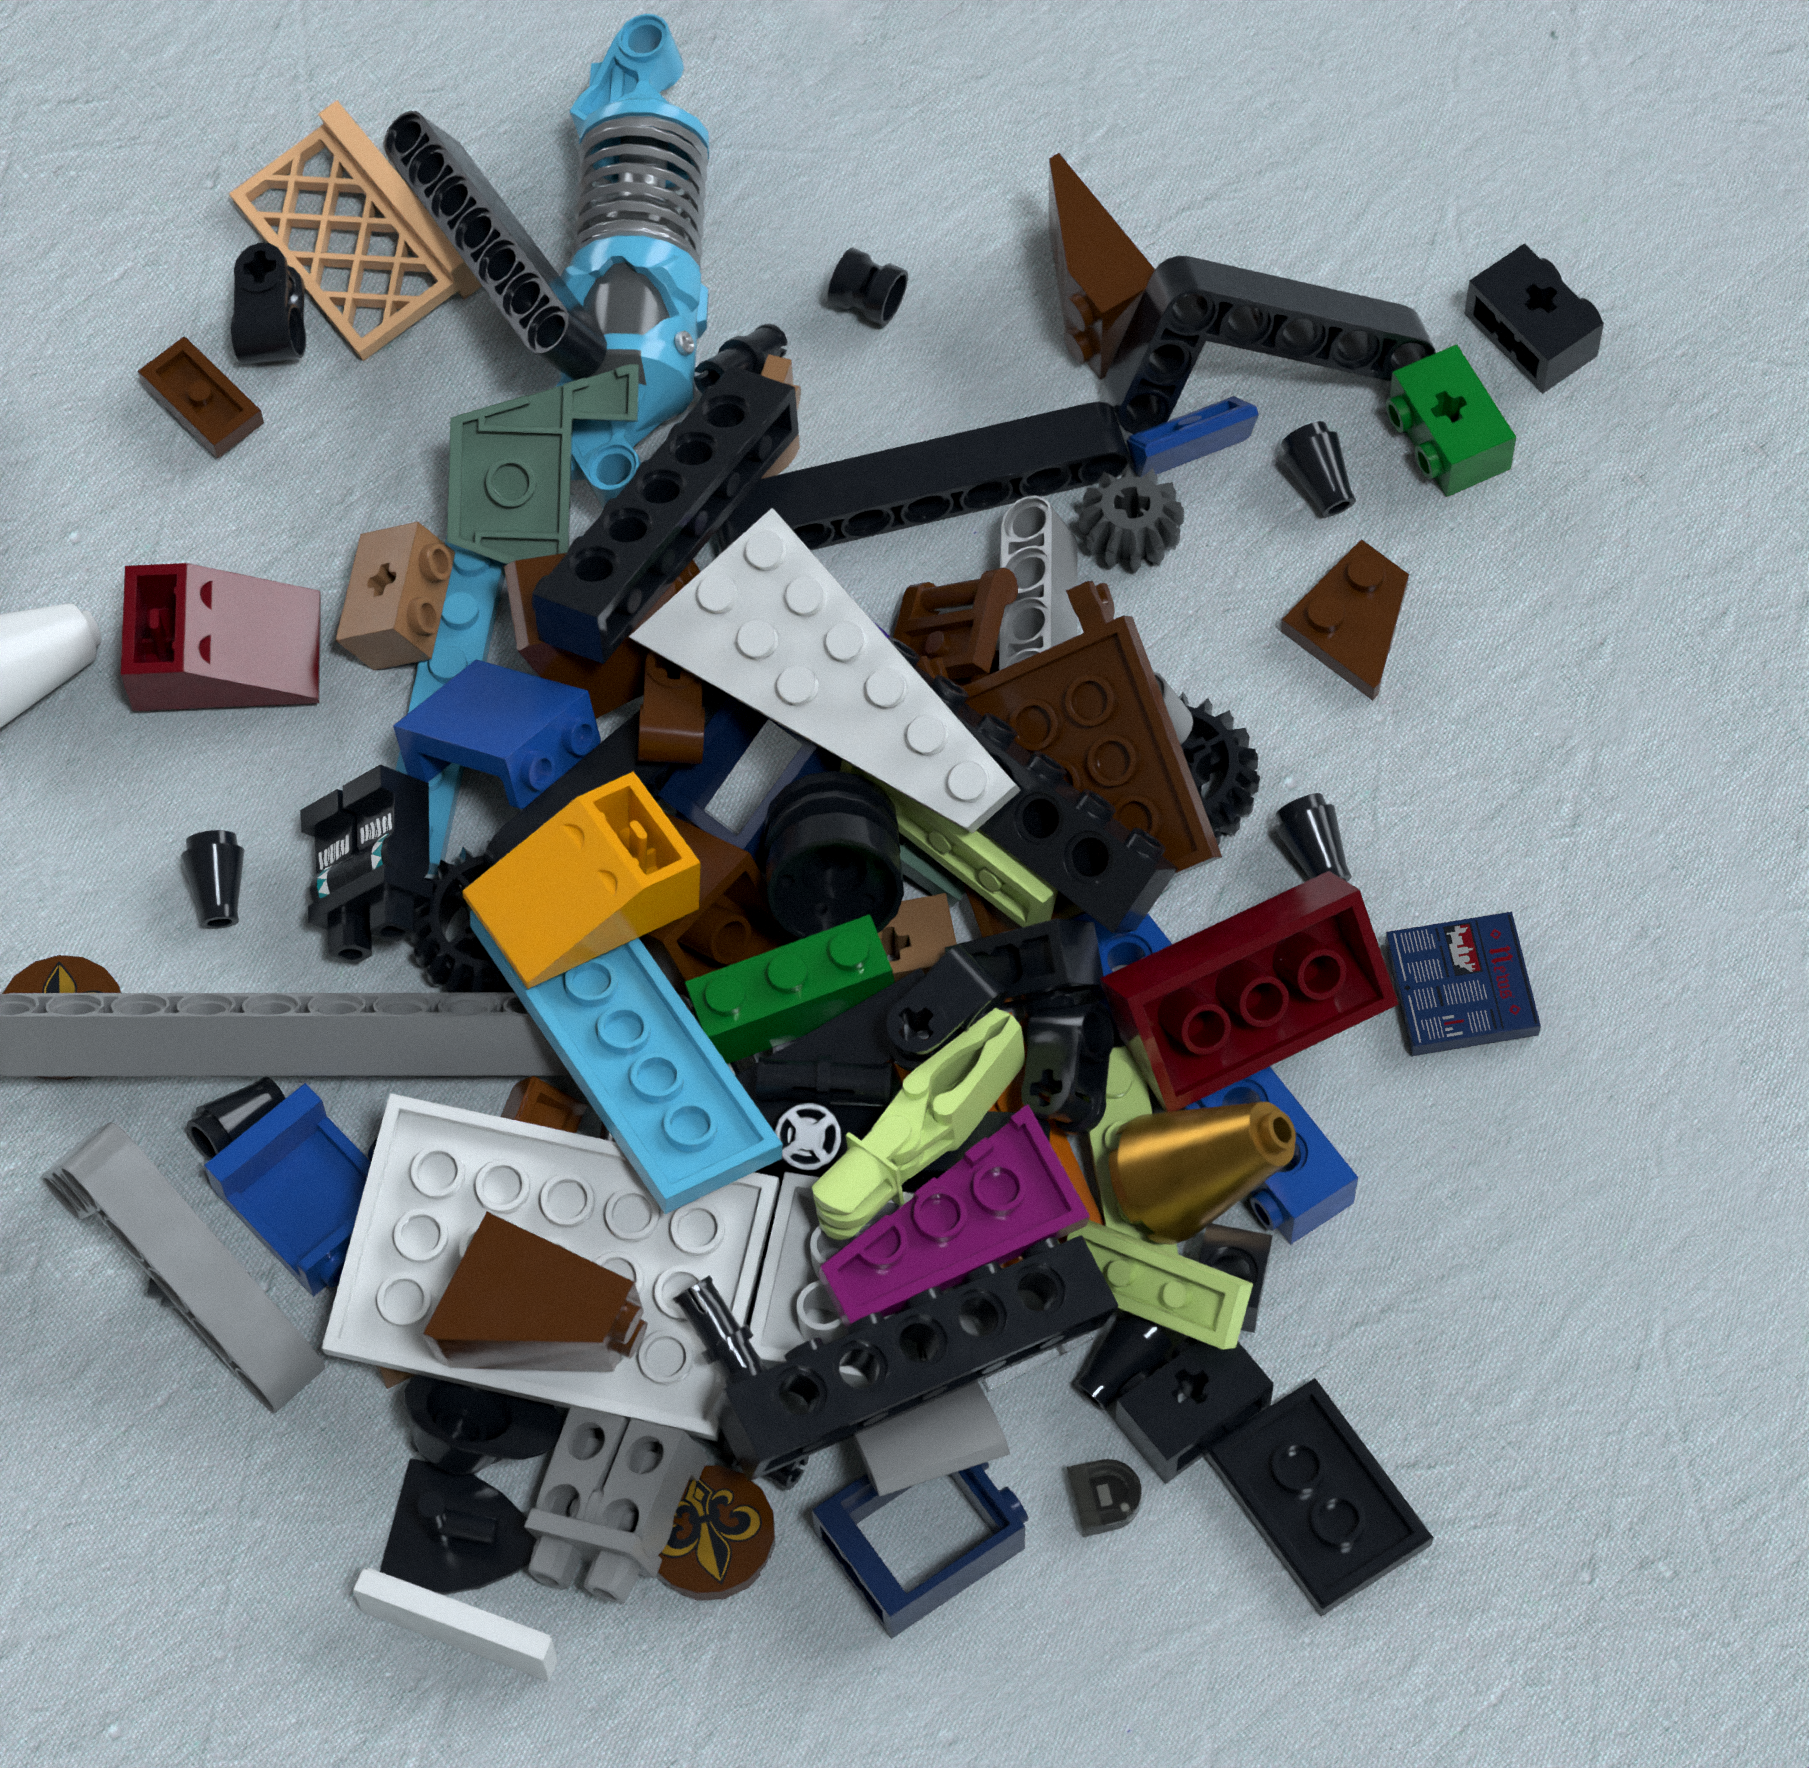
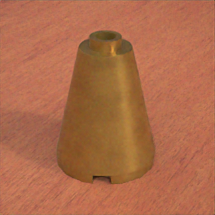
M1269 1102L1141 1115L1121 1125L1115 1134H1122L1119 1148L1111 1150L1109 1154L1108 1165L1112 1187L1128 1219L1132 1223L1142 1220L1155 1232L1147 1236L1156 1243L1174 1245L1194 1237L1207 1224L1212 1223L1287 1165L1295 1151V1128L1290 1118L1277 1106Z

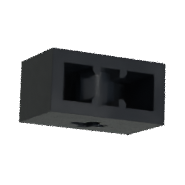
M1525 243L1469 280L1464 314L1542 394L1598 356L1604 326L1598 310L1586 298H1579L1562 281L1557 268L1548 259H1540Z
M1189 1336L1175 1348L1171 1355L1173 1360L1155 1373H1152L1150 1369L1139 1372L1127 1381L1119 1391L1120 1398L1117 1399L1116 1425L1165 1484L1204 1456L1205 1447L1271 1406L1274 1383L1239 1341L1236 1348L1222 1350ZM1183 1393L1187 1399L1179 1403L1178 1395ZM1201 1394L1202 1403L1197 1404L1193 1399Z

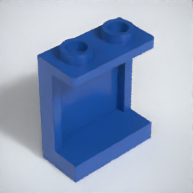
M477 659L393 725L407 775L428 783L451 763L498 776L503 781L509 805L518 809H524L601 742L587 690Z
M304 1083L208 1161L204 1167L216 1195L313 1297L327 1285L329 1287L339 1285L371 1161L327 1117L322 1099Z

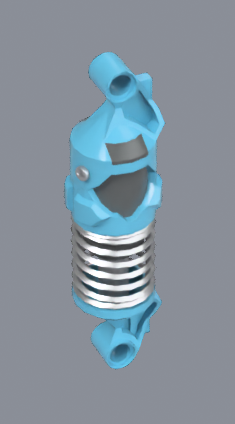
M655 14L635 16L623 25L613 39L603 61L591 63L589 88L577 98L570 109L579 135L578 155L580 167L577 170L579 184L575 189L577 204L574 207L576 222L572 227L574 242L571 245L572 256L569 267L564 269L560 277L603 333L607 341V353L604 361L591 376L612 371L615 368L629 364L640 366L638 422L573 421L571 481L586 480L602 508L611 498H616L632 480L637 468L641 464L633 447L661 423L685 412L694 397L697 339L701 338L707 329L709 293L708 288L701 284L700 257L703 254L702 237L704 236L705 182L708 179L709 135L697 117L668 102L660 94L661 91L677 83L682 76L684 64L668 24L663 18ZM593 181H596L602 185L595 189L591 184ZM681 188L685 191L680 196L672 192ZM617 192V198L615 199L605 195ZM594 199L601 204L593 207L590 203ZM679 206V207H681L684 211H682L681 213H679V212H678L676 209H674V208ZM561 372L560 381L556 387L575 380Z

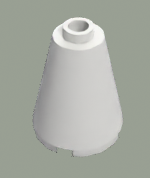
M67 603L0 614V728L96 659V646L101 644L102 639L99 627L89 611L81 612L74 604Z

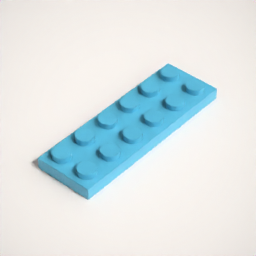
M473 910L470 911V927L665 1214L782 1159V1142L639 938L527 989Z

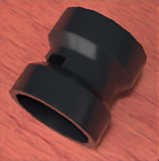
M853 247L849 248L843 254L833 272L828 289V301L845 310L856 307L863 310L868 320L882 326L887 325L893 319L903 300L908 283V272L891 263L884 266L875 264L869 254Z

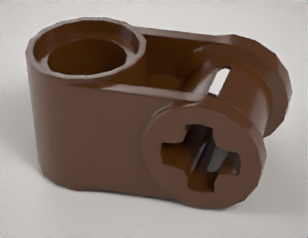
M650 651L645 662L643 704H640L638 761L702 764L705 707H702V680L659 654Z

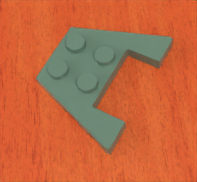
M636 364L625 365L612 371L588 378H581L528 396L524 395L450 417L447 542L505 564L515 560L567 553L570 537L573 421L638 422L640 366Z

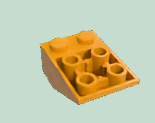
M633 771L576 797L463 890V897L526 988L529 989L698 910L701 862Z

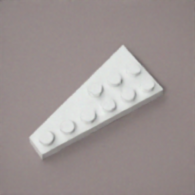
M773 508L629 636L641 646L675 663L685 671L710 683L741 703L817 746L828 750L870 776L872 775L972 834L1021 791Z

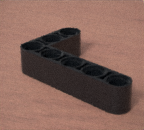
M1174 256L1160 263L1153 272L1107 371L1105 385L1120 425L1125 431L1136 434L1169 420L1206 341L1390 382L1393 371L1433 355L1436 351L1419 315L1414 309L1406 305L1191 256Z

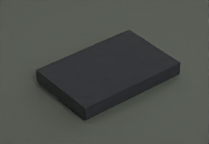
M1316 1378L1205 1447L1204 1456L1320 1617L1432 1545L1434 1538Z

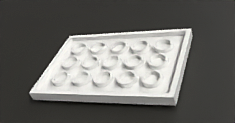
M390 1093L322 1350L325 1354L565 1408L624 1416L629 1422L633 1418L684 1430L691 1436L717 1441L721 1426L712 1408L723 1389L726 1388L724 1384L726 1379L715 1362L707 1364L701 1354L706 1350L705 1346L673 1298L691 1287L700 1304L706 1310L692 1286L710 1275L713 1279L712 1283L740 1327L746 1324L779 1188L778 1177L753 1172L665 1214L616 1142ZM486 1212L492 1213L634 1281L644 1310L641 1319L648 1322L645 1335L633 1357L629 1359L622 1355L614 1372L449 1368L437 1361L423 1332Z

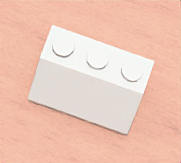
M790 1172L784 1173L750 1330L754 1336L749 1341L767 1370L786 1362L785 1354L806 1341L821 1338L824 1345L847 1336L844 1331L846 1327L818 1276L820 1266L885 1215L890 1216L901 1206L890 1200L852 1238L836 1240L828 1237L822 1230L816 1213L812 1186L820 1178ZM903 1192L904 1204L912 1199L914 1194ZM899 1311L884 1317V1319H887L891 1316L898 1314ZM853 1366L839 1367L840 1374L846 1383L856 1388L869 1387L867 1377L860 1369Z

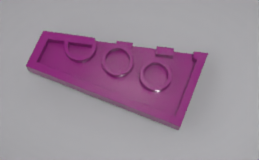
M1027 1104L1011 1116L1009 1123L988 1139L984 1137L965 1152L963 1159L937 1179L933 1177L914 1192L913 1198L893 1214L882 1217L822 1264L818 1276L844 1326L847 1328L853 1322L875 1312H881L884 1318L905 1308L904 1304L909 1299L930 1288L940 1287L944 1291L962 1283L964 1277L972 1271L991 1262L997 1261L1000 1265L1021 1256L1026 1249L1050 1237H1057L1059 1239L1086 1227L1090 1215L1029 1104Z

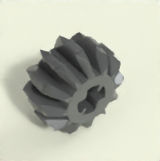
M1128 464L1122 471V478L1117 479L1103 472L1101 478H1099L1098 488H1087L1083 496V510L1079 514V529L1082 531V535L1087 536V548L1090 551V555L1106 553L1105 562L1110 569L1121 560L1129 561V566L1134 573L1141 567V559L1146 558L1160 566L1161 561L1165 557V549L1176 550V546L1180 542L1179 528L1184 522V508L1181 506V502L1176 501V490L1173 487V482L1157 485V475L1153 468L1142 478L1135 477Z

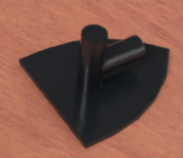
M410 1458L380 1572L440 1595L477 1590L508 1578L529 1565L537 1539L524 1527L527 1521L526 1516L498 1489L473 1474L457 1475L448 1473L427 1461Z

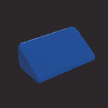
M1232 396L1129 436L1126 442L1137 476L1142 478L1152 468L1157 475L1245 441L1251 436L1259 416L1257 407Z

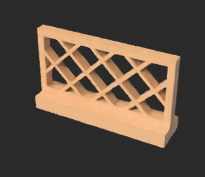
M336 100L318 114L323 122L322 126L230 192L229 195L266 243H270L280 249L287 259V264L295 268L303 278L306 292L362 361H364L456 292L465 300L480 289L482 285L416 194ZM326 148L333 156L330 178L302 176L305 162L322 149ZM343 171H345L351 179L342 178ZM269 188L287 189L282 213L258 211L251 202ZM299 190L327 191L322 215L295 213ZM339 192L363 193L366 196L362 217L335 216ZM376 209L383 218H375ZM271 226H279L278 235ZM292 227L319 228L315 252L289 250L288 243ZM332 229L359 231L355 254L327 253ZM372 231L392 232L399 236L395 257L367 255ZM409 249L416 258L407 257ZM302 265L312 266L310 274ZM324 267L352 268L347 292L323 291L320 288ZM364 269L392 270L388 294L360 293ZM404 271L429 272L437 282L419 296L400 295ZM335 305L344 306L343 315ZM357 306L385 308L382 323L361 338L353 328Z

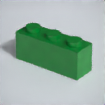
M869 914L685 982L698 1024L726 1064L803 1037L895 983L893 970Z

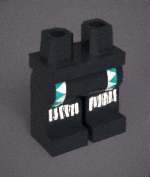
M380 764L343 785V791L336 789L300 810L301 832L315 837L316 875L312 879L310 886L313 903L308 906V923L328 930L329 955L350 963H360L372 956V936L386 941H401L414 934V910L433 900V882L424 879L428 874L430 864L429 783Z

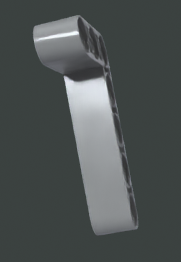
M1037 495L1026 496L1017 500L1008 508L1001 524V568L1005 567L1014 573L1018 583V595L1012 604L1005 606L1000 626L999 670L1077 636V615L1066 590L1077 586V540L1045 498ZM1153 671L1181 745L1192 730L1193 719L1191 712L1167 681L1159 673Z
M110 1122L92 1131L42 1174V1179L46 1186L72 1215L78 1219H83L96 1214L234 1374L268 1410L273 1413L279 1411L325 1369L324 1362L308 1341L137 1144L115 1123Z

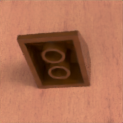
M1060 153L1049 158L1048 228L1065 326L1064 341L1072 357L1079 364L1086 362L1101 380L1106 377L1107 371L1155 268Z

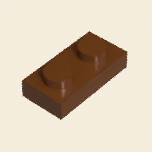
M185 336L138 370L141 384L216 458H219L264 424L261 410Z

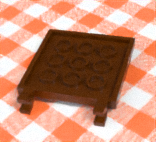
M1086 581L1066 590L1084 633L961 687L969 695L965 702L982 716L985 713H991L1007 722L1018 733L1014 741L1029 753L1033 754L1034 751H1040L1061 764L1067 771L1063 778L1081 793L1084 789H1088L1110 802L1116 809L1113 818L1130 831L1134 827L1142 829L1158 839L1166 848L1162 856L1179 868L1172 878L1222 858L1132 616L1125 615L1116 619L1113 618L1115 614L1114 602L1107 583H1100L1095 586L1093 581ZM920 656L917 666L933 678L936 675L948 678L941 657L928 660L927 656ZM1000 763V764H999L1000 767H1001V768L1008 774V776H1009V773H1008L1006 767H1005L1003 764ZM1049 801L1043 808L1041 821L1044 829L1049 834H1053L1059 823V814L1055 805ZM1098 840L1091 849L1090 857L1093 867L1099 873H1102L1108 865L1109 853L1104 843ZM963 882L982 937L1022 928ZM1058 891L1051 920L1057 918L1072 920L1077 916L1086 914L1084 910Z

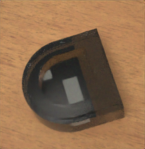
M1101 1459L1067 1467V1479L1083 1537L1121 1529L1131 1523L1137 1516L1141 1506L1142 1487L1137 1474L1127 1464L1114 1459Z

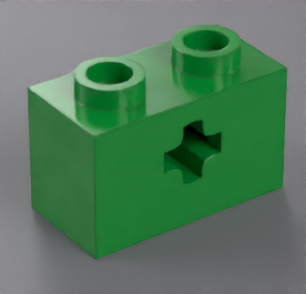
M1457 344L1392 372L1390 396L1385 402L1388 417L1393 427L1399 433H1407L1415 446V457L1422 473L1429 480L1435 478L1446 497L1511 470L1516 435Z

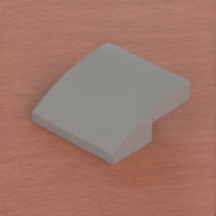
M978 1382L850 1437L862 1455L868 1479L879 1496L1010 1455L1009 1447L1000 1424Z

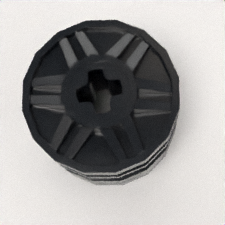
M840 771L808 774L786 785L770 802L763 824L767 859L765 865L766 886L771 913L784 930L800 939L869 914L877 933L881 932L898 914L904 896L899 826L894 803L882 787L861 775Z

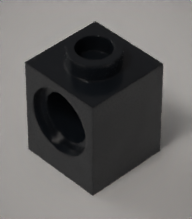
M1209 1223L1206 1226L1199 1263L1253 1283L1241 1330L1255 1333L1270 1260L1273 1235Z

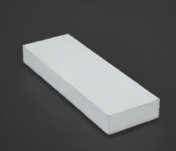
M367 1568V1570L362 1569L353 1589L360 1610L363 1613L549 1682L558 1661L551 1635L370 1568Z

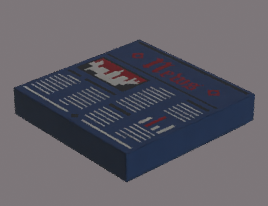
M1512 911L1386 932L1385 945L1412 1056L1539 1035L1541 1024Z

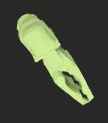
M996 1008L972 1025L967 1032L964 1031L913 1070L903 1080L902 1089L872 1127V1131L862 1141L850 1132L845 1135L848 1150L812 1186L819 1224L828 1237L836 1240L852 1238L890 1200L902 1206L904 1204L902 1184L945 1152L957 1150L967 1140L987 1111L991 1109L1026 1063L1022 1028L1011 1014Z

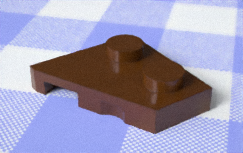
M1361 539L1282 619L1281 632L1373 701L1379 695L1382 676L1408 586L1409 574Z

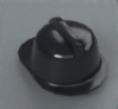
M421 1375L413 1377L403 1392L404 1408L414 1424V1431L410 1442L411 1447L419 1452L431 1465L448 1473L457 1475L476 1474L502 1459L522 1460L541 1456L556 1446L563 1429L562 1417L552 1404Z

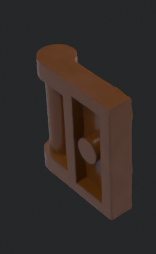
M1004 567L985 571L981 578L941 586H935L931 582L910 585L906 588L903 595L893 638L910 647L919 656H927L928 660L941 657L950 680L989 674L996 651V643L1005 606L1012 604L1018 595V583L1014 573ZM973 605L972 609L939 614L941 610Z

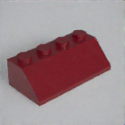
M1330 871L1099 979L1119 1035L1165 1112L1177 1111L1399 1005L1360 889Z

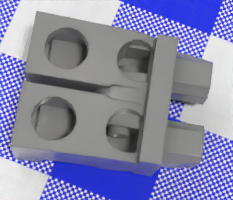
M570 1408L542 1483L536 1509L531 1508L524 1526L537 1539L528 1572L544 1585L565 1590L571 1584L579 1561L591 1562L592 1565L583 1586L592 1595L603 1600L624 1604L638 1575L651 1578L656 1577L662 1562L658 1555L665 1548L670 1538L674 1514L689 1479L699 1480L708 1456L684 1430L633 1418L629 1422L624 1416Z

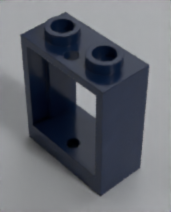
M728 695L704 729L702 764L680 763L658 796L677 810L674 817L750 852L759 870L766 874L765 865L767 859L763 824L770 802L786 785L808 774L840 771L842 758L817 746ZM769 719L799 741L802 746L738 834L705 808Z
M988 1462L949 1475L994 1535L909 1593L904 1591L856 1524L913 1486L879 1496L870 1483L867 1474H865L812 1509L814 1533L891 1639L1025 1549L1024 1523L1028 1521L1027 1513L1011 1489L1007 1486L1001 1490L996 1488L985 1473V1470L989 1468Z

